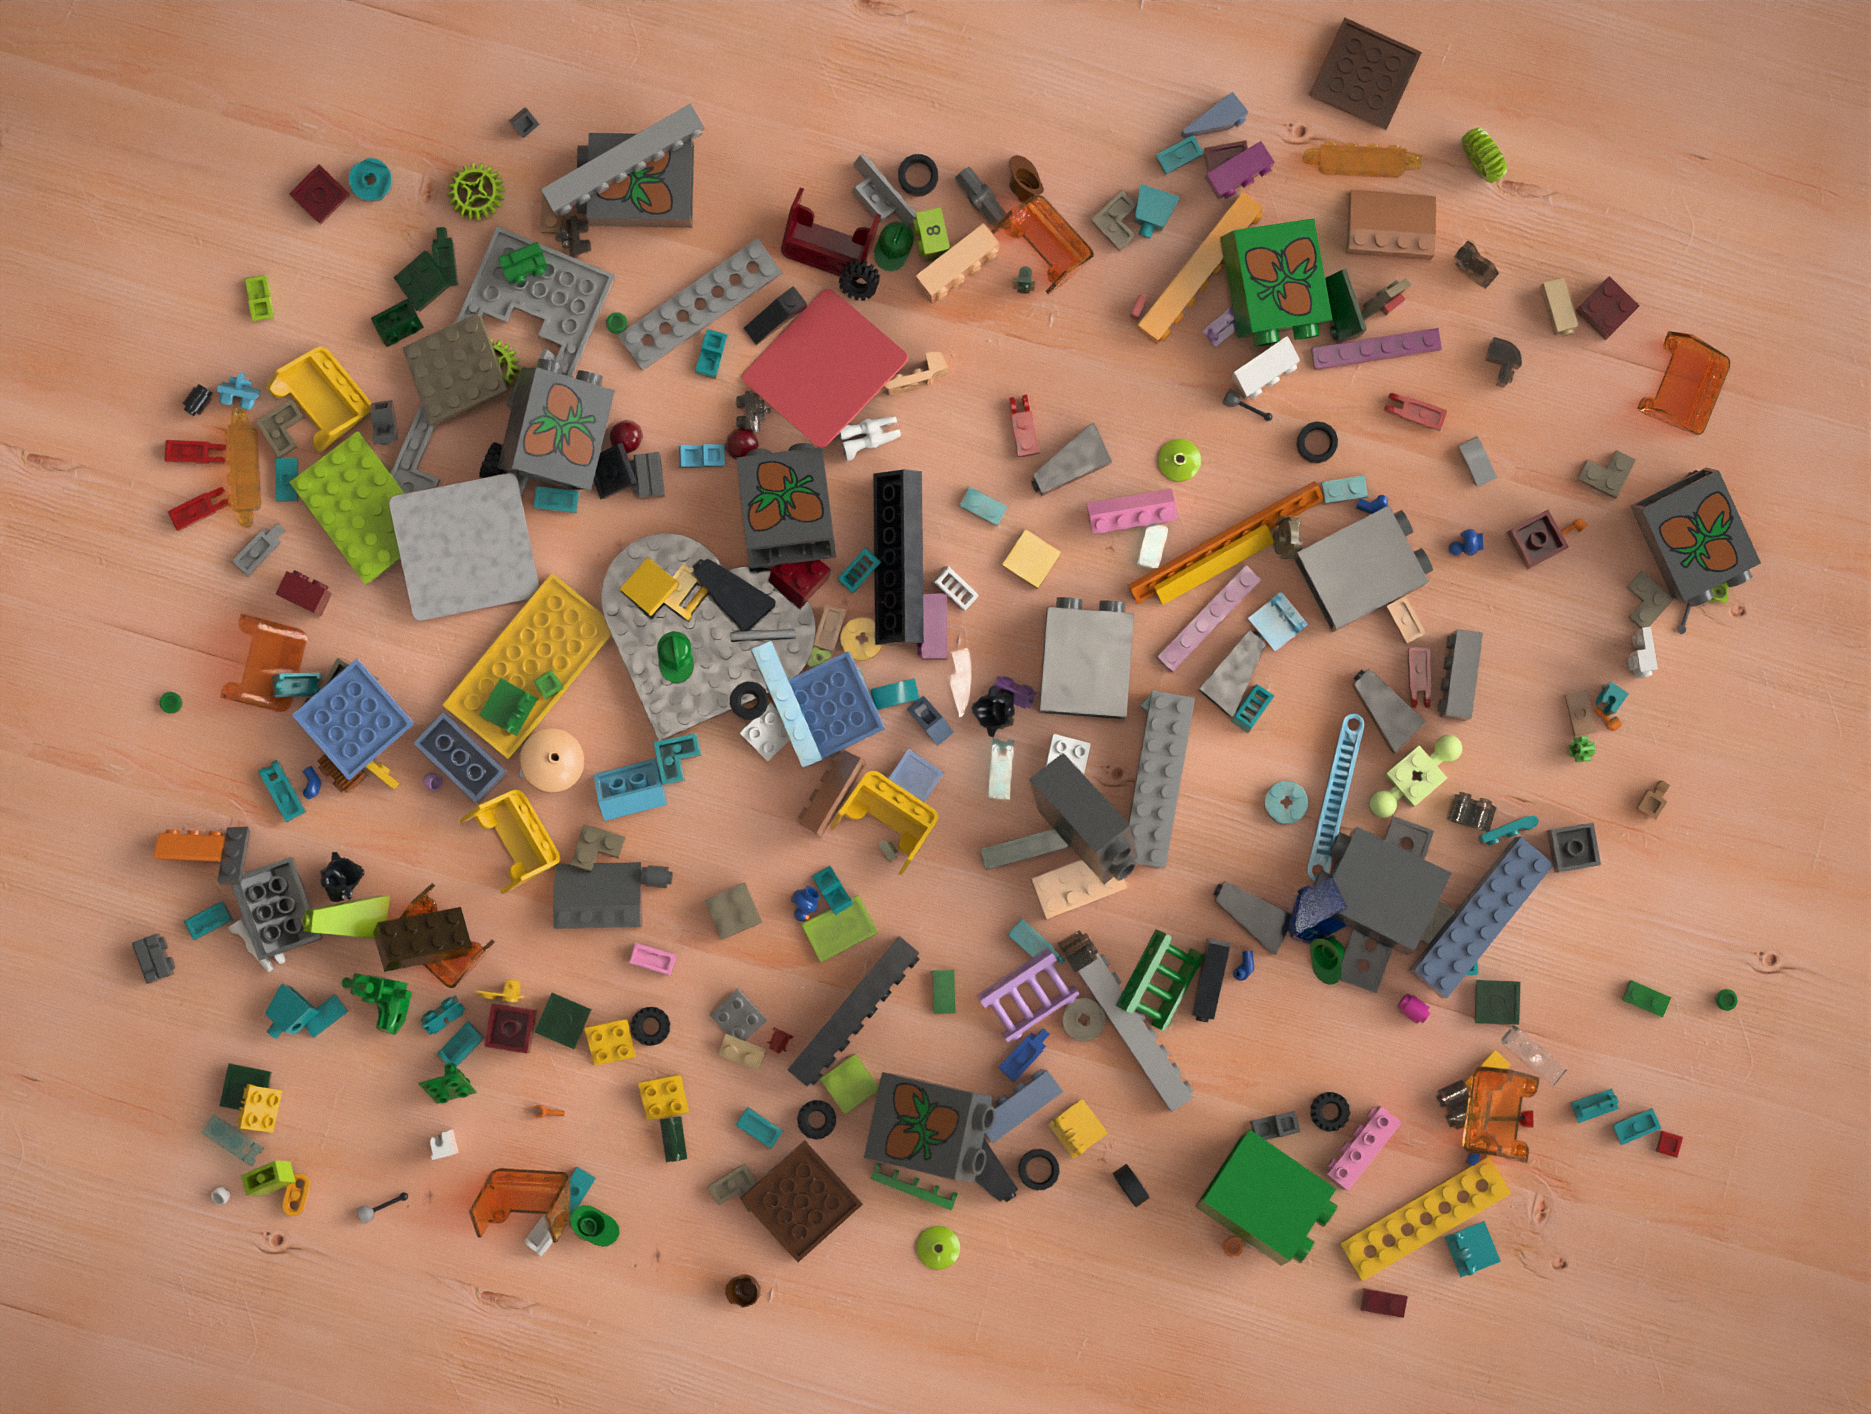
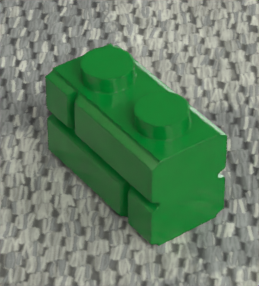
M538 242L498 257L509 284H521L526 281V277L531 275L534 277L541 276L549 268Z

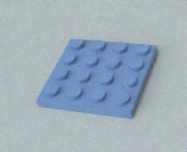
M850 651L788 680L822 759L886 729Z
M358 658L292 714L294 719L348 780H351L415 724Z

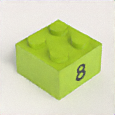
M941 207L916 212V219H913L915 236H920V240H917L920 257L924 256L925 262L936 260L950 249Z

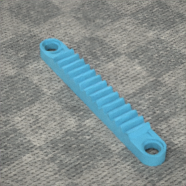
M1358 714L1347 715L1341 725L1307 866V875L1313 881L1317 878L1312 874L1314 865H1321L1324 872L1328 874L1330 871L1333 857L1328 855L1339 833L1364 730V720ZM1354 718L1358 720L1359 728L1352 731L1348 728L1347 722L1349 719Z

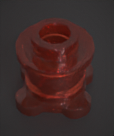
M773 1027L774 1033L770 1042L767 1041L770 1044L769 1049L781 1054L782 1050L786 1052L785 1048L790 1038L793 1039L794 1036Z

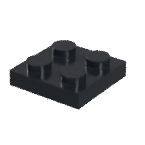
M623 443L616 444L600 452L594 476V483L600 499H606L637 484Z

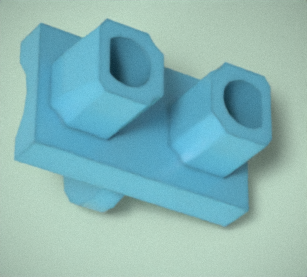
M239 372L237 378L230 376V383L222 382L221 385H218L217 392H220V403L232 405L234 396L241 397L240 407L250 410L253 408L255 399L260 396L261 390L249 388L252 381L245 380V373Z

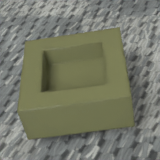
M883 840L878 844L889 862L897 858L895 853L898 850L891 841L887 843L886 840Z

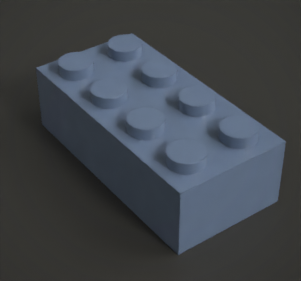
M444 712L413 743L477 804L508 773Z
M1039 1069L1030 1076L1033 1080L1029 1083H1020L1013 1089L1014 1094L1010 1097L1005 1094L996 1101L994 1124L988 1132H985L992 1143L996 1142L1063 1092L1047 1069L1044 1072L1042 1069Z

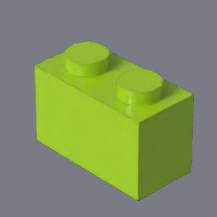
M275 1160L241 1175L246 1196L262 1197L295 1183L290 1161Z

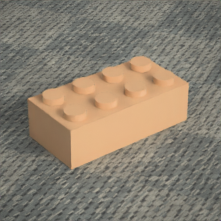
M983 223L916 275V284L931 303L935 300L937 302L941 301L948 295L947 291L952 287L954 289L958 288L964 283L963 279L967 275L973 276L981 269L980 266L985 261L990 263L998 256L999 242Z
M1082 859L1031 879L1046 919L1127 889L1125 880L1118 881L1115 877L1104 884Z

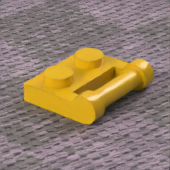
M683 563L673 576L680 584L663 603L689 621L692 617V612L708 592L702 586L685 609L679 606L694 585L699 583L691 574L693 570Z

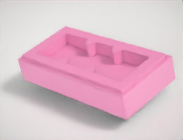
M635 942L629 963L671 976L677 955Z

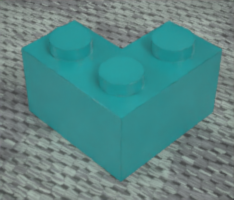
M695 733L654 742L662 785L684 782L685 778L681 760L702 756L698 735Z

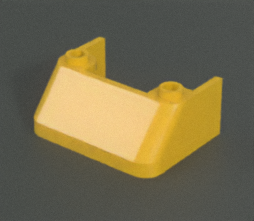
M869 771L864 775L838 812L830 828L834 830L844 815L852 820H860L868 812L902 835L898 847L901 853L908 857L899 871V874L903 875L936 825L939 818L938 813L935 809L881 773Z
M514 789L477 806L459 819L461 824L475 817L482 828L491 829L495 827L516 863L508 871L512 883L500 890L501 894L523 885L552 868L560 861V854L526 795L518 789Z

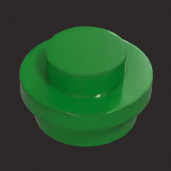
M615 312L608 316L606 326L611 333L620 334L627 328V319L623 314Z
M1723 989L1717 993L1715 1001L1721 1010L1729 1011L1736 1007L1738 998L1732 990Z

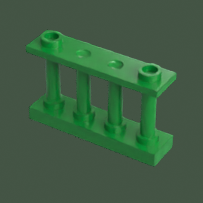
M1155 929L1116 1006L1130 1014H1133L1136 1009L1153 1018L1151 1025L1165 1032L1194 974L1201 966L1204 954L1191 948L1188 953L1170 944L1173 937ZM1165 952L1184 961L1178 973L1160 963ZM1155 971L1174 980L1168 992L1150 983ZM1145 990L1163 999L1158 1011L1140 1002Z

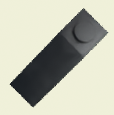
M792 286L747 324L744 330L757 346L807 307V303L795 287Z

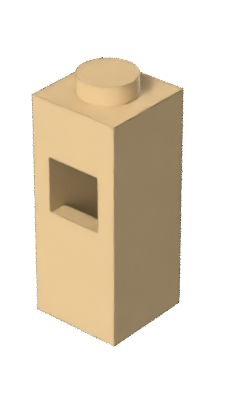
M1564 277L1543 283L1540 288L1554 335L1561 334L1564 337L1573 334V330L1578 327V322Z

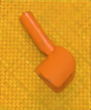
M1578 518L1571 525L1561 530V533L1565 535L1574 528L1581 532L1588 524L1582 518Z
M1595 708L1594 711L1604 719L1611 731H1616L1622 726L1617 716L1610 719L1601 709Z
M536 1105L534 1107H540L542 1114L533 1116L536 1118H543L546 1115L564 1116L565 1111L547 1109L544 1105Z

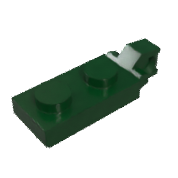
M445 227L436 228L437 239H434L432 244L433 259L449 280L451 286H457L458 276L453 239L447 237V229Z

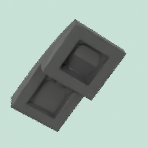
M1295 1111L1250 1121L1252 1131L1264 1140L1300 1132Z

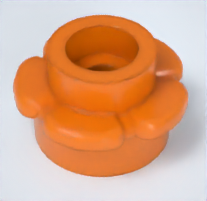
M1231 1235L1227 1237V1240L1223 1241L1222 1248L1227 1256H1239L1242 1253L1244 1245L1240 1238Z

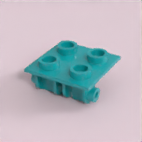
M1485 1221L1445 1236L1460 1277L1473 1275L1478 1270L1501 1262Z

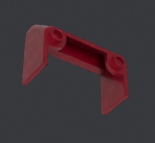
M800 187L790 208L781 245L782 254L788 259L837 276H841L843 268L850 261L854 260L856 263L857 260H861L862 264L864 261H867L875 240L881 215H876L871 228L859 227L855 230L853 236L813 223L815 217L813 211L808 207L800 205L804 188ZM852 277V278H853V280H858L860 277Z

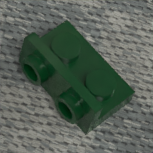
M409 299L371 317L386 347L396 344L424 328Z

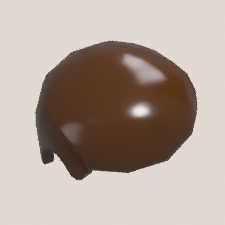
M741 1274L729 1281L726 1285L725 1295L730 1304H737L744 1308L756 1303L760 1297L761 1288L753 1276Z

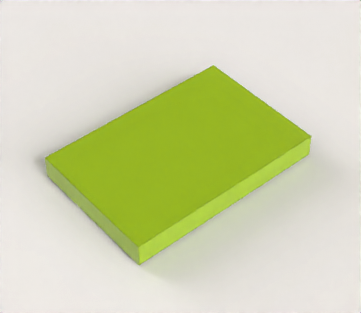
M859 895L851 898L852 906L837 915L830 909L801 924L820 963L878 934Z

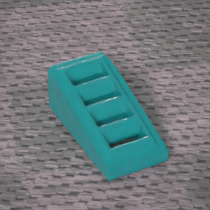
M865 547L837 579L851 593H854L872 574L881 561ZM864 555L873 562L872 566L863 559ZM859 561L868 569L867 571L858 565ZM854 567L863 575L862 577L853 570ZM849 573L858 580L856 583L848 576Z
M1256 684L1231 722L1249 733L1274 695ZM1255 693L1264 698L1266 701L1262 702L1261 700H1259L1257 697L1254 696ZM1250 700L1260 706V710L1249 703ZM1247 708L1248 710L1256 714L1255 717L1249 714L1244 709Z

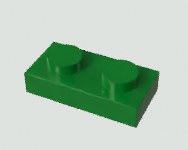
M933 970L934 1014L956 1013L954 970Z
M1630 980L1622 1000L1655 1015L1664 1017L1671 997Z

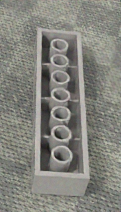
M1151 691L1128 822L1131 826L1138 856L1135 859L1137 864L1166 868L1195 702L1193 697Z

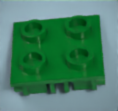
M500 678L479 715L517 736L538 698Z
M447 1063L445 1065L444 1076L419 1083L423 1090L437 1104L446 1103L456 1098H465L477 1093L471 1086L470 1080L465 1078V1075L461 1070L457 1069L454 1063Z

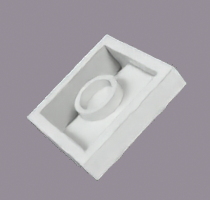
M1645 627L1635 631V635L1632 636L1633 646L1638 651L1631 653L1630 658L1627 659L1628 668L1630 671L1632 670L1636 679L1649 677L1652 675V671L1658 669L1651 627Z

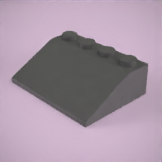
M288 857L242 875L241 884H231L259 961L323 939L321 933L304 931L302 919L304 914H306V910L312 909L293 857Z
M641 862L594 863L592 872L571 867V864H556L554 878V929L642 927Z

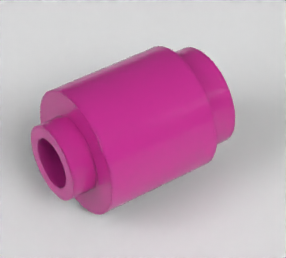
M1408 993L1397 1006L1401 1009L1400 1012L1416 1024L1419 1022L1424 1023L1430 1015L1428 1011L1430 1007L1416 996H1411Z

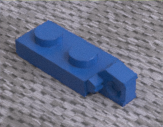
M1044 1028L1036 1036L1031 1033L998 1068L1015 1082L1043 1052V1049L1046 1047L1043 1041L1050 1034Z

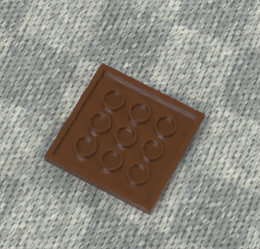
M1344 17L1309 96L1387 130L1422 52Z
M806 1140L740 1197L741 1201L797 1262H800L863 1205Z

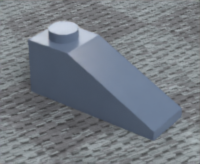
M1231 92L1183 129L1181 136L1187 138L1192 135L1198 136L1228 130L1233 126L1238 128L1247 120L1245 117L1248 114V110L1237 96Z

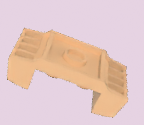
M941 352L925 353L927 371L921 368L911 371V375L903 377V374L894 375L878 393L885 392L888 395H893L932 384L934 379L948 374V366Z

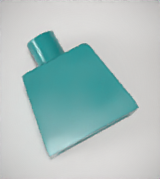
M1141 184L1134 219L1135 222L1142 224L1139 235L1151 239L1154 228L1163 231L1179 201V196Z
M282 983L266 1010V1016L273 1021L267 1033L275 1039L283 1031L295 1035L318 1014L319 1010L293 987Z

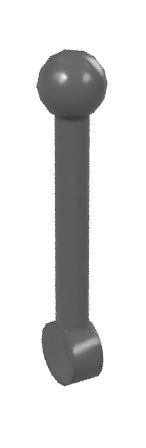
M1689 602L1681 626L1677 629L1680 634L1686 632L1685 625L1691 609Z

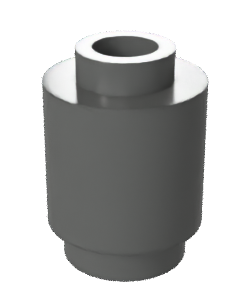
M648 865V867H642L641 884H646V887L667 888L668 884H672L673 872L669 871V867Z

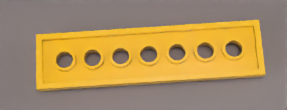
M1486 1156L1478 1161L1475 1166L1471 1165L1340 1242V1245L1361 1281H1364L1512 1193L1490 1156ZM1480 1179H1484L1487 1182V1188L1482 1192H1479L1475 1187L1476 1182ZM1461 1190L1467 1191L1469 1195L1468 1200L1463 1203L1457 1200V1193ZM1447 1201L1450 1205L1449 1211L1444 1214L1440 1213L1438 1210L1439 1203ZM1423 1212L1430 1213V1223L1422 1224L1419 1218ZM1410 1223L1412 1225L1413 1231L1410 1235L1402 1234L1401 1227L1403 1224ZM1391 1234L1394 1237V1243L1391 1246H1384L1382 1243L1384 1235ZM1367 1245L1375 1247L1374 1256L1366 1257L1363 1251Z

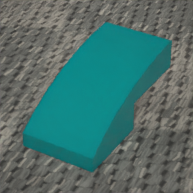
M707 329L695 374L716 379L728 334Z
M915 678L870 690L877 710L920 699Z
M831 866L812 876L835 915L853 905L852 900Z

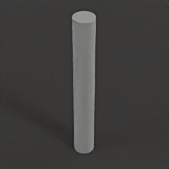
M795 629L731 632V641L796 638Z

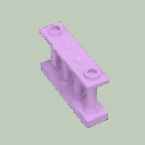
M1049 948L976 995L984 1008L992 1006L1007 1029L1002 1032L1007 1042L1017 1040L1022 1036V1032L1063 1005L1071 1004L1080 995L1074 986L1068 989L1053 967V962L1057 959ZM1041 970H1046L1061 993L1052 1000L1048 999L1035 979V974ZM1023 982H1028L1043 1005L1034 1012L1030 1011L1017 991V986ZM1005 994H1010L1025 1017L1016 1024L1012 1023L999 1003V998Z

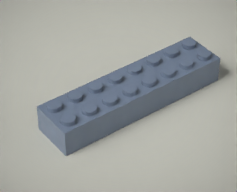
M1515 837L1408 971L1440 998H1448L1554 864L1523 837Z

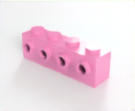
M1171 489L1087 503L1092 534H1104L1113 530H1127L1131 527H1146L1154 523H1168L1172 520H1177L1175 499Z
M1378 1106L1377 1109L1373 1107L1366 1116L1368 1118L1364 1125L1360 1124L1353 1132L1355 1137L1351 1142L1346 1141L1339 1150L1341 1152L1340 1156L1337 1159L1333 1158L1326 1166L1328 1169L1326 1174L1347 1191L1402 1123L1382 1106Z

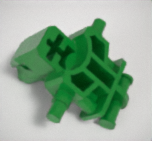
M358 973L353 975V980L345 977L342 980V986L344 988H351L350 993L352 995L362 997L363 1002L377 1004L379 1015L376 1028L381 1032L396 1035L406 1021L410 998L412 997V992L406 990L407 983Z

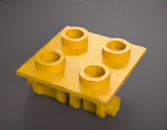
M515 979L505 982L503 993L476 990V993H482L481 998L497 999V996H503V1001L518 1002V998H524V996L520 995L521 984Z
M627 1018L584 1027L594 1066L636 1057L629 1029L630 1024Z
M681 1074L638 1082L647 1121L689 1113Z
M247 1084L243 1094L245 1101H241L244 1107H239L243 1112H239L238 1120L236 1121L238 1122L237 1127L273 1133L283 1090Z
M1083 1098L1048 1123L1073 1159L1084 1153L1086 1149L1108 1134Z

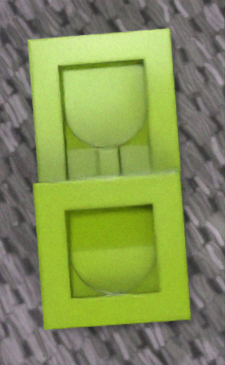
M267 275L246 278L245 282L252 321L274 318Z

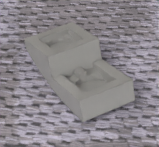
M1478 437L1458 445L1464 463L1468 466L1477 487L1497 478Z

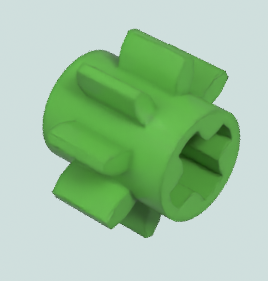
M1589 736L1573 737L1574 742L1569 745V754L1575 758V762L1591 761L1590 757L1595 754L1594 742L1588 741Z

